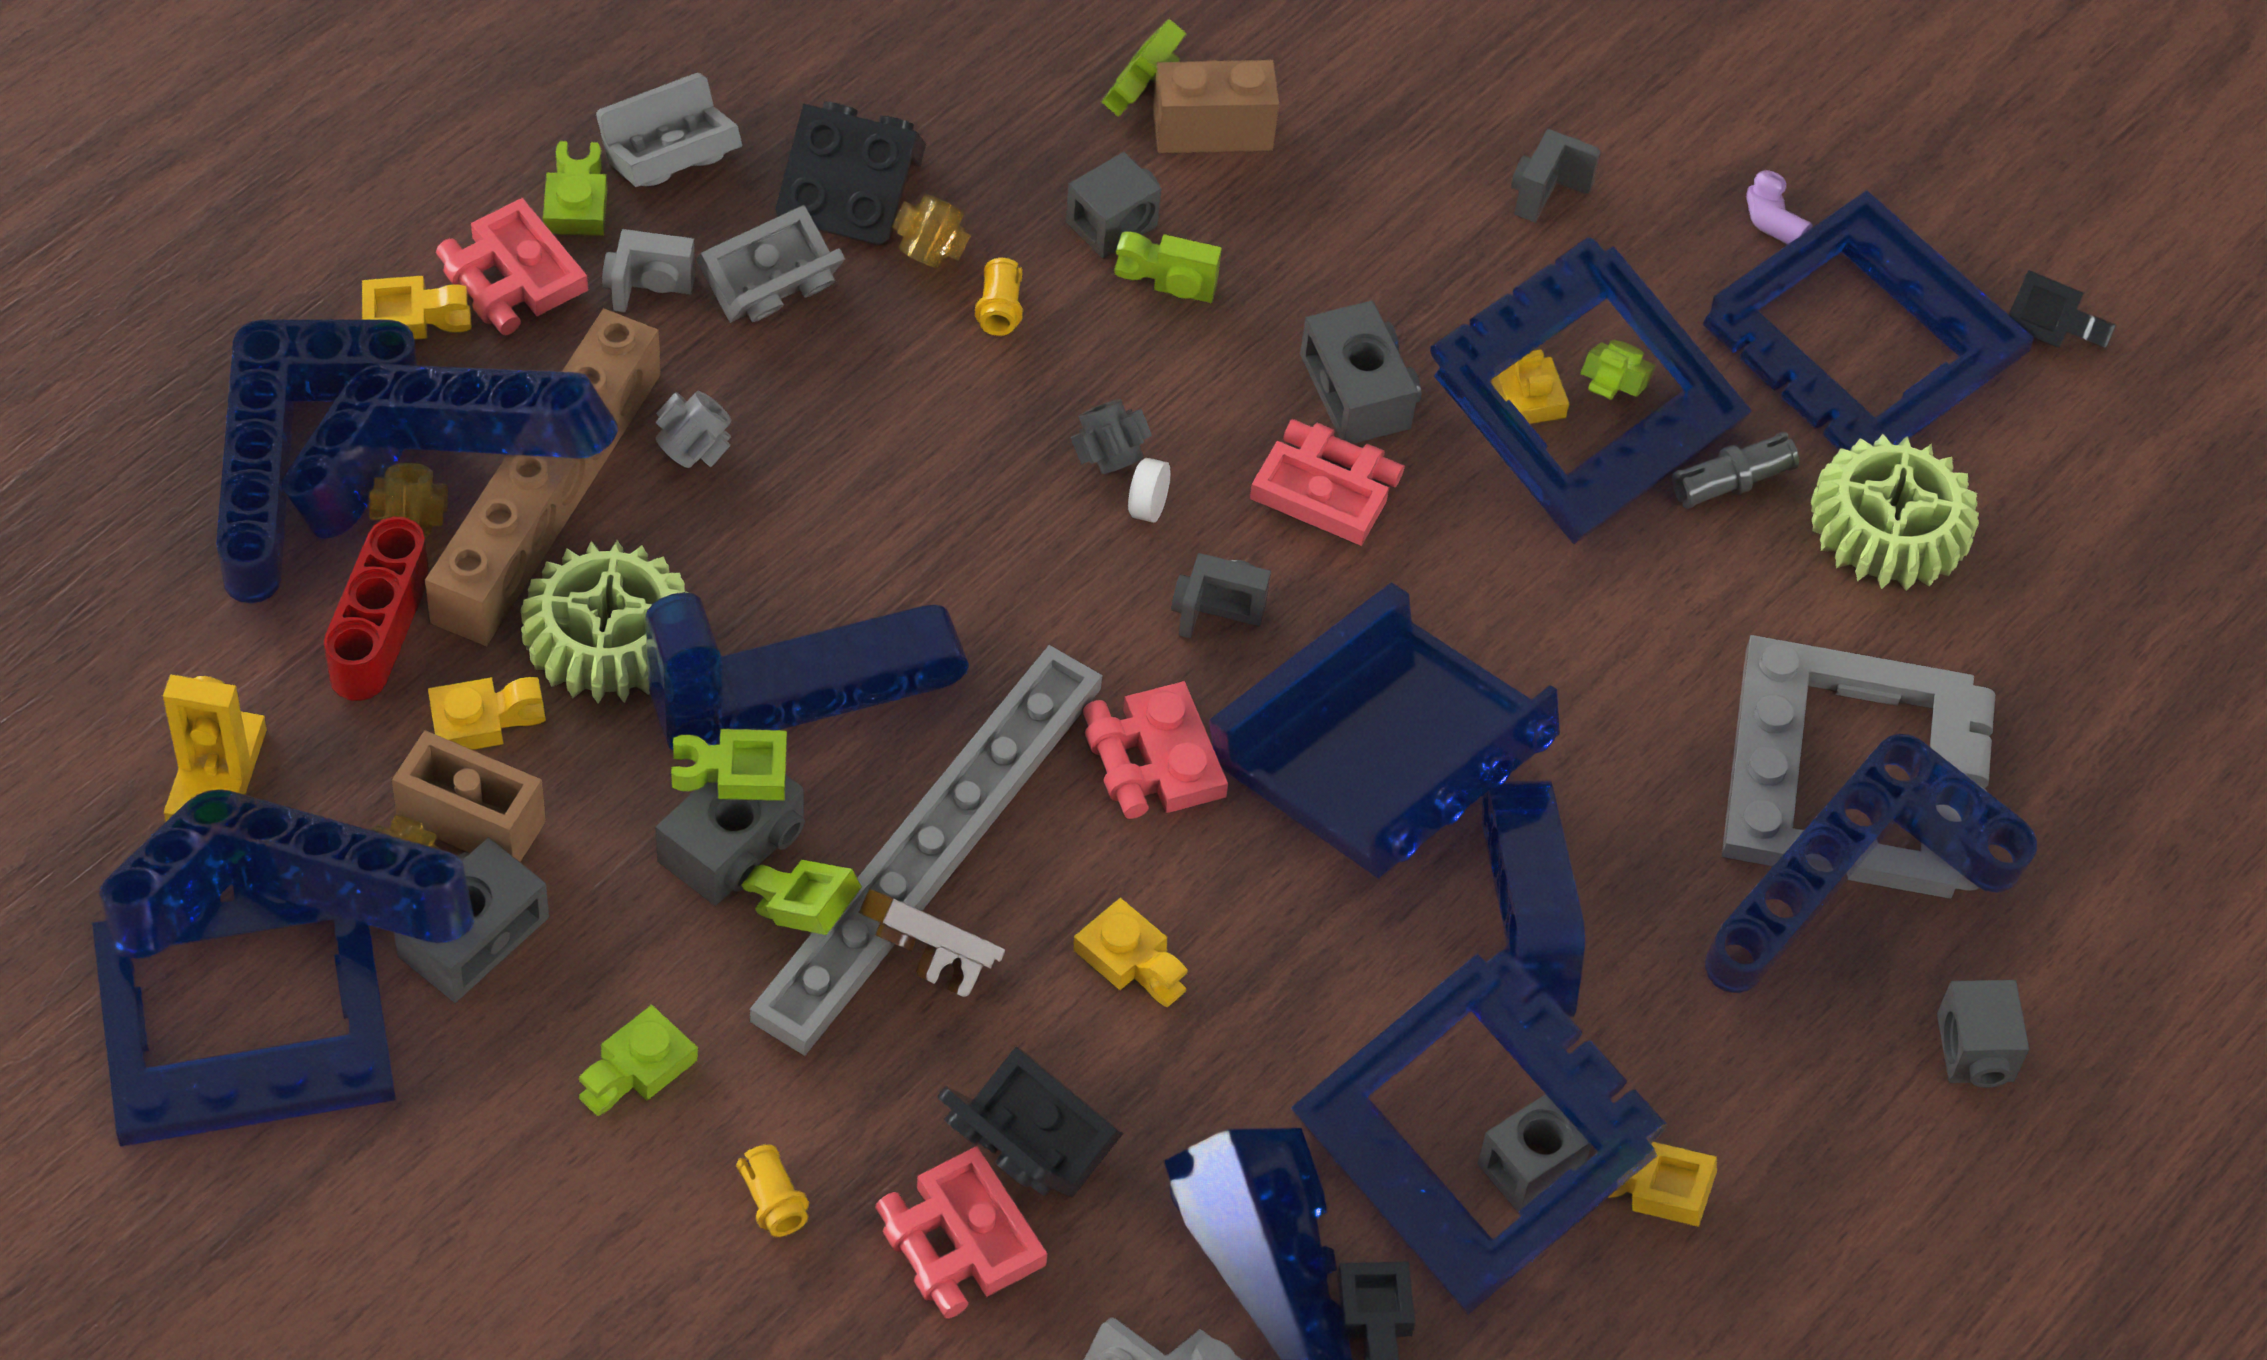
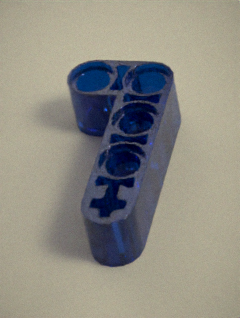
M1550 780L1485 781L1482 791V825L1506 938L1502 972V997L1505 1016L1507 1018L1574 1017L1577 1010L1583 969L1585 929L1552 782Z

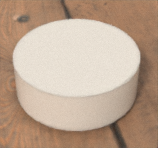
M1145 458L1138 464L1131 482L1128 499V510L1132 518L1153 523L1159 519L1166 502L1170 483V465L1168 462Z

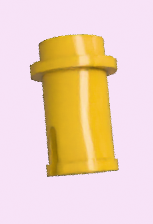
M995 258L985 265L983 297L979 299L975 306V317L980 323L981 328L995 336L1011 333L1022 320L1023 309L1018 302L1023 270L1021 267L1018 268L1016 261L1009 258Z
M761 1145L747 1151L745 1156L751 1166L749 1167L746 1159L739 1158L736 1167L740 1175L743 1176L759 1209L755 1218L760 1228L769 1230L770 1234L774 1237H782L796 1232L808 1220L806 1210L808 1209L809 1202L805 1193L795 1191L780 1160V1154L776 1146Z

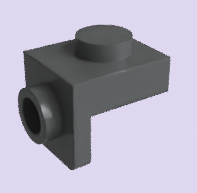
M1547 129L1532 158L1523 155L1515 170L1511 188L1518 190L1519 193L1514 215L1536 223L1556 183L1585 194L1589 193L1594 184L1601 154L1600 149L1577 138L1568 137Z
M1198 553L1191 577L1180 574L1173 595L1171 611L1181 613L1179 636L1191 639L1199 611L1260 626L1266 608L1271 571L1255 567L1242 560H1226Z

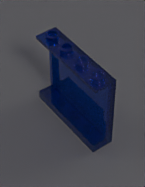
M1392 582L1209 719L1213 749L1224 771L1377 878H1380L1398 862L1408 860L1422 843L1445 825L1456 822L1466 808L1490 789L1501 786L1515 769L1534 754L1541 753L1549 748L1555 738L1560 735L1558 693L1556 688L1549 685L1532 700L1413 623L1409 593Z

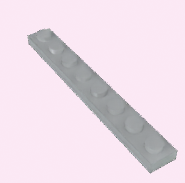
M1048 645L858 876L857 879L862 886L861 890L829 933L823 935L812 932L750 1008V1022L805 1056L895 945L875 935L880 922L859 913L869 888L922 911L1081 715L1083 708L1101 690L1102 675Z

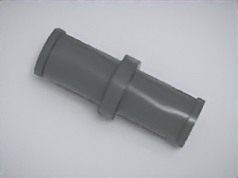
M1780 432L1774 437L1741 449L1734 445L1724 448L1719 452V457L1685 470L1675 471L1672 475L1675 494L1679 502L1683 501V507L1689 509L1698 503L1731 491L1736 495L1748 492L1752 489L1753 483L1787 470H1794L1799 466V455L1792 438L1788 439V433Z

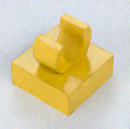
M1542 349L1518 353L1515 363L1494 366L1491 382L1508 428L1566 418L1569 407L1568 398L1552 357L1543 358Z

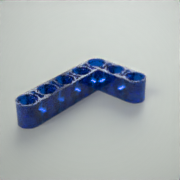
M263 319L251 321L243 325L236 332L232 346L216 540L224 588L230 597L244 603L262 602L278 590L281 582L294 401H395L411 395L417 388L419 373L413 332L407 325L394 320Z
M392 364L372 365L359 371L347 382L286 472L282 480V489L316 537L323 539L333 538L349 530L359 520L405 449L579 459L591 457L606 449L615 439L618 427L605 403L585 374L577 372Z
M683 592L663 597L652 604L647 610L645 617L649 692L665 739L672 750L673 738L681 735L697 736L708 745H720V729L781 730L938 690L960 680L969 668L967 657L950 614L946 608L939 605L921 606L722 657L702 601L697 595Z
M1907 734L1889 736L1877 746L1722 924L1705 957V969L1708 978L1716 987L1733 993L1749 991L1758 984L1896 823L1974 885L1985 891L1997 893L2009 890L2014 886L2031 863L2037 852V839L2034 831L2023 819L1922 740ZM1890 764L1901 767L1909 775L1910 780L1901 781L1891 777L1886 771L1885 765ZM1936 805H1947L1955 809L1962 821L1954 822L1943 818L1937 811ZM1855 809L1865 813L1872 825H1857L1848 818L1845 810ZM1996 845L2006 849L2012 856L2013 862H2001L1994 858L1988 846ZM1805 855H1821L1830 862L1833 871L1824 872L1813 868L1808 863ZM1776 899L1783 901L1792 909L1794 916L1784 918L1773 914L1767 907L1766 900ZM1725 946H1742L1750 952L1754 963L1740 964L1732 960L1727 954Z
M221 789L206 791L188 800L107 877L100 886V898L113 946L120 955L135 959L150 957L166 949L230 885L426 942L443 943L453 941L469 932L474 924V913L463 862L458 856L443 850Z

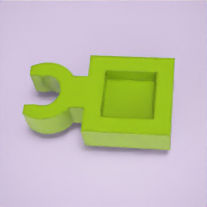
M1168 19L1141 46L1101 102L1119 117L1130 103L1133 104L1150 79L1155 83L1157 62H1179L1180 58L1173 51L1185 37L1186 33Z
M560 141L556 147L558 173L547 172L543 223L552 234L604 236L607 177L606 174H600L602 169L600 145L598 142H591L590 154L584 159L575 160L568 156L567 141Z
M1122 232L1116 250V255H1119L1114 274L1128 280H1139L1144 277L1155 279L1154 290L1169 293L1179 298H1191L1212 303L1218 282L1222 247L1164 234L1161 244L1158 245L1152 243L1141 234Z
M720 729V745H708L703 739L693 735L677 736L673 738L674 759H690L696 763L690 767H672V788L679 791H694L702 788L707 783H718V799L785 801L787 731Z

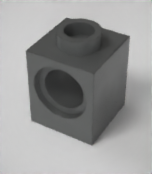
M1122 152L1069 183L1066 223L1103 259L1117 250L1122 232H1134L1144 235L1158 226L1161 187L1155 176L1148 169L1140 168L1125 152Z
M2016 980L1951 981L1937 1012L1949 1083H1972L1977 1087L1992 1088L2003 1085L2006 1082H2014L2029 1052Z
M1548 1092L1486 1132L1477 1164L1515 1210L1521 1214L1583 1173L1592 1140L1589 1138L1588 1129L1581 1117L1570 1108L1564 1109L1555 1097ZM1539 1144L1545 1146L1553 1154H1537L1530 1150L1527 1145Z

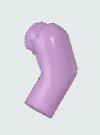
M1767 170L1759 172L1755 177L1754 185L1748 187L1746 195L1752 223L1760 231L1796 249H1801L1811 234L1812 223L1786 211L1784 199L1781 196L1786 189V182L1781 175Z

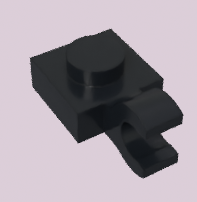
M2032 270L2027 271L2004 325L2058 348L2061 347L2067 332L2106 348L2116 328V324L2078 309L2085 292Z
M1409 1262L1340 1263L1337 1281L1343 1338H1364V1360H1399L1396 1337H1412L1415 1326Z

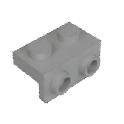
M701 73L692 74L601 108L596 114L608 164L635 187L663 183L670 178L671 173L692 165L703 166L715 163L724 156V153L742 147L738 125L714 107L708 80Z
M805 205L701 252L696 261L727 319L731 323L746 315H749L752 322L759 321L784 306L782 298L799 290L804 298L824 290L836 281L833 274L844 262L845 257L840 248L831 252L828 250Z

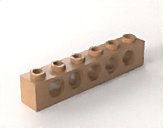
M603 308L426 577L425 585L430 624L488 646L659 379L661 371L658 329Z

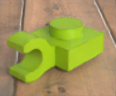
M1610 340L1608 345L1601 342L1588 352L1580 374L1594 379L1590 382L1588 388L1590 392L1610 400L1613 399L1619 390L1636 397L1648 387L1656 364L1643 360L1644 352L1639 348L1622 341Z
M801 860L791 874L777 871L769 866L757 865L741 885L745 891L755 892L763 896V899L755 908L759 915L773 919L778 926L823 935L829 933L862 888L852 869Z
M650 1005L601 1043V1058L603 1060L595 1062L579 1076V1081L587 1088L579 1095V1099L596 1116H600L608 1111L632 1088L643 1098L649 1100L697 1062L698 1047L653 1005Z

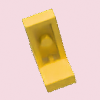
M170 674L163 694V700L179 769L164 810L167 827L231 838L267 731L264 715L241 712L236 685L225 684L209 676L189 678Z

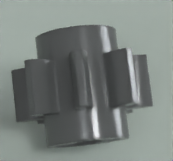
M1116 399L1091 408L1078 416L1083 428L1079 430L1080 433L1070 438L1081 464L1089 461L1091 464L1097 462L1101 474H1106L1127 467L1144 457L1140 444L1144 443L1143 440L1151 437L1152 434L1142 409L1133 412L1132 409L1126 411L1122 400Z

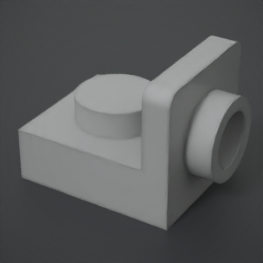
M622 229L617 252L606 253L602 275L603 288L612 289L613 311L626 313L632 287L646 288L658 293H692L695 280L694 238Z

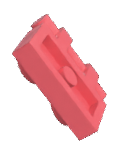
M523 198L472 222V239L476 243L463 249L455 239L449 238L441 242L436 249L437 256L444 263L443 271L452 284L466 286L467 293L473 299L472 307L484 323L493 324L502 335L512 334L520 326L521 320L513 311V306L524 301L532 312L539 316L588 291L587 274ZM495 266L504 276V279L491 284L483 274V271Z
M1292 419L1286 428L1283 441L1299 447L1300 450L1277 441L1251 485L1250 499L1362 546L1385 506L1389 487L1375 482L1374 479L1395 488L1402 477L1405 466L1384 457L1385 451L1367 443L1362 448L1335 437V430L1325 425L1316 423L1311 427ZM1324 458L1327 459V460H1330V461H1332V462H1335V463H1337V464H1339V465H1342V466H1344V467H1346V468H1349V469H1351V470L1349 471V470L1344 469V468H1342V467H1339V466H1337V465H1335V464H1332V463H1330V462H1327V461L1324 460Z
M1185 681L1125 696L1123 711L1126 719L1123 720L1112 717L1106 702L1103 700L1090 702L1083 708L1082 712L1088 725L1085 730V737L1091 752L1100 755L1107 772L1103 779L1110 798L1113 801L1119 802L1126 818L1134 819L1144 815L1149 809L1144 796L1154 793L1158 794L1165 813L1226 798L1228 789L1227 779ZM1138 746L1145 765L1139 767L1136 764L1130 763L1125 749Z
M978 1146L917 1176V1190L924 1199L922 1203L908 1209L898 1192L887 1194L876 1203L875 1208L886 1224L883 1233L894 1251L904 1252L917 1273L914 1282L924 1299L927 1301L934 1300L943 1316L947 1319L957 1316L968 1306V1301L957 1286L960 1281L973 1276L985 1296L988 1297L1046 1266V1250ZM939 1227H942L956 1249L941 1258L926 1237L929 1232Z

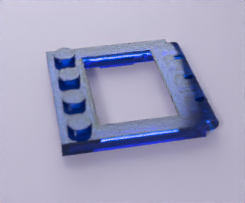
M1867 190L1713 297L1711 312L1703 322V326L1732 352H1737L1748 344L1741 353L1740 360L1773 390H1777L1789 382L1783 390L1781 397L1816 429L1831 420L1832 422L1824 430L1823 436L1838 450L1842 448L1851 451L1852 446L1860 438L1874 446L1875 441L1882 434L1885 435L1892 445H1899L1906 436L1910 439L2027 354L2034 339L2030 333ZM1840 252H1843L1959 356L1950 364L1947 362L1943 363L1904 391L1901 400L1876 418L1758 311Z
M1586 238L1557 258L1555 265H1547L1515 287L1512 291L1513 295L1505 294L1473 316L1469 321L1470 326L1463 323L1430 347L1433 359L1440 366L1434 377L1573 544L1583 539L1736 427L1752 412L1750 407L1616 248L1612 246L1607 251H1604L1592 238ZM1608 299L1684 390L1570 473L1566 474L1547 452L1548 445L1514 404L1510 400L1505 401L1489 381L1601 302Z
M346 865L299 872L302 889L289 891L286 874L233 882L234 900L222 902L219 885L165 893L167 911L156 913L152 895L104 903L106 921L93 922L92 927L115 1128L120 1147L396 1100L362 880L349 882ZM334 920V934L339 954L334 955L343 1017L344 1019L349 1018V1034L147 1068L144 1052L149 1051L143 995L141 986L136 987L132 952Z
M1507 949L1500 951L1487 962L1478 953L1291 1107L1296 1118L1467 1315L1657 1156L1655 1148L1651 1143L1668 1126L1635 1089L1626 1093L1615 1103L1611 1101V1098L1626 1085V1078L1591 1040L1584 1042L1570 1054L1566 1051L1581 1037L1583 1031L1547 992L1539 994L1526 1006L1522 1003L1534 993L1539 983ZM1470 1012L1479 1019L1598 1151L1575 1172L1570 1168L1518 1212L1520 1218L1495 1239L1489 1236L1368 1098L1369 1095L1401 1071Z

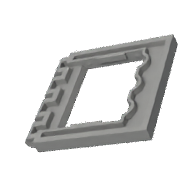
M1750 635L1745 653L1721 857L1950 899L1955 889L1968 891L1978 889L1981 886L1984 845L1980 841L1985 836L1988 792L1984 788L1989 784L1992 740L1989 736L1993 733L1995 692L1986 687L1973 685L1974 675ZM1808 686L1834 690L1836 695L1895 706H1898L1900 702L1933 708L1921 851L1793 828Z

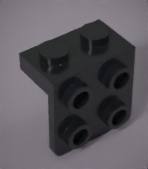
M824 101L823 108L803 103L775 208L777 216L779 217L805 205L818 231L878 246L885 245L892 236L910 164L921 167L926 148L925 141L918 132L913 131L914 124L899 118L881 115L879 122L857 117L858 110L843 104Z
M1018 1047L1012 1050L974 1099L947 1086L937 1096L940 1101L951 1109L944 1120L952 1128L973 1144L977 1145L979 1142L994 1154L1000 1150L1002 1153L995 1163L1018 1183L1026 1188L1030 1185L1043 1196H1046L1051 1189H1054L1073 1198L1123 1135L1120 1130Z

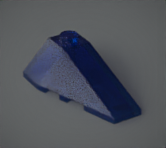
M1302 1128L1226 1129L1164 1160L1171 1181L1170 1194L1176 1208L1182 1213L1186 1227L1282 1360H1352L1349 1338H1343L1340 1306L1330 1298L1327 1275L1337 1270L1334 1249L1326 1245L1322 1247L1317 1217L1328 1212L1325 1193Z

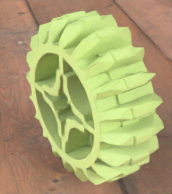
M1884 434L1875 441L1874 446L1860 438L1852 446L1851 451L1841 448L1838 454L1833 457L1832 463H1827L1825 469H1822L1817 482L1818 487H1815L1811 499V511L1814 513L1812 517V531L1821 534V551L1836 552V568L1850 564L1856 568L1857 581L1869 574L1878 577L1881 589L1891 579L1898 580L1905 591L1914 585L1916 578L1930 587L1939 574L1949 576L1951 571L1957 567L1958 562L1962 561L1963 557L1969 553L1973 542L1971 537H1974L1979 524L1977 519L1979 513L1975 511L1977 507V493L1968 490V473L1952 472L1954 468L1952 457L1940 460L1933 457L1932 443L1923 450L1911 447L1908 436L1899 445H1892Z
M616 540L610 551H599L591 541L586 554L578 556L566 548L565 554L562 557L563 566L546 561L542 571L543 579H531L528 588V598L523 600L521 618L524 626L521 627L523 644L530 653V661L534 665L535 670H545V677L549 680L551 687L566 682L567 691L570 692L572 698L576 697L584 689L592 690V697L598 704L605 695V692L616 691L617 695L625 703L630 688L638 687L649 695L654 686L653 677L670 681L671 674L674 672V664L684 663L685 657L688 654V643H691V638L694 636V620L691 619L693 616V601L689 597V592H685V583L680 573H669V565L666 564L664 556L648 561V553H646L643 545L631 554L623 553V547L618 540Z

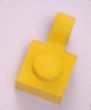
M423 276L362 280V329L366 343L426 339L427 324L435 325L447 332H464L471 329V308L467 306V288L464 285L453 284L426 290Z
M492 677L428 688L435 735L471 750L504 744L501 728L533 726L546 721L538 677H525L514 680L497 693L494 690Z
M1119 898L1074 936L1073 951L1119 990H1122L1135 979L1157 1002L1167 1008L1186 992V987L1179 980L1187 974V968L1175 956L1166 952L1167 936L1122 898Z

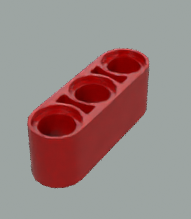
M406 517L386 518L372 527L325 634L324 649L329 680L332 689L340 697L347 700L363 701L374 697L382 691L388 681L426 589L425 579L429 574L425 536L422 528L415 521ZM354 658H363V659H359V660H356V661L350 660V659H354Z

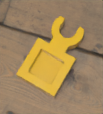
M1612 1139L1601 1140L1599 1145L1600 1162L1607 1165H1615L1618 1169L1612 1172H1605L1600 1169L1591 1168L1589 1181L1590 1190L1593 1193L1609 1198L1631 1193L1633 1211L1699 1227L1717 1173L1716 1156L1651 1141L1644 1157L1635 1155L1631 1148L1621 1141Z

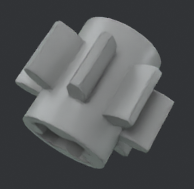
M696 391L688 401L675 392L656 413L660 417L656 424L662 428L656 436L657 443L669 457L684 467L691 468L700 458L712 467L731 446L728 443L731 436L725 431L731 423L730 416L719 403L701 391Z

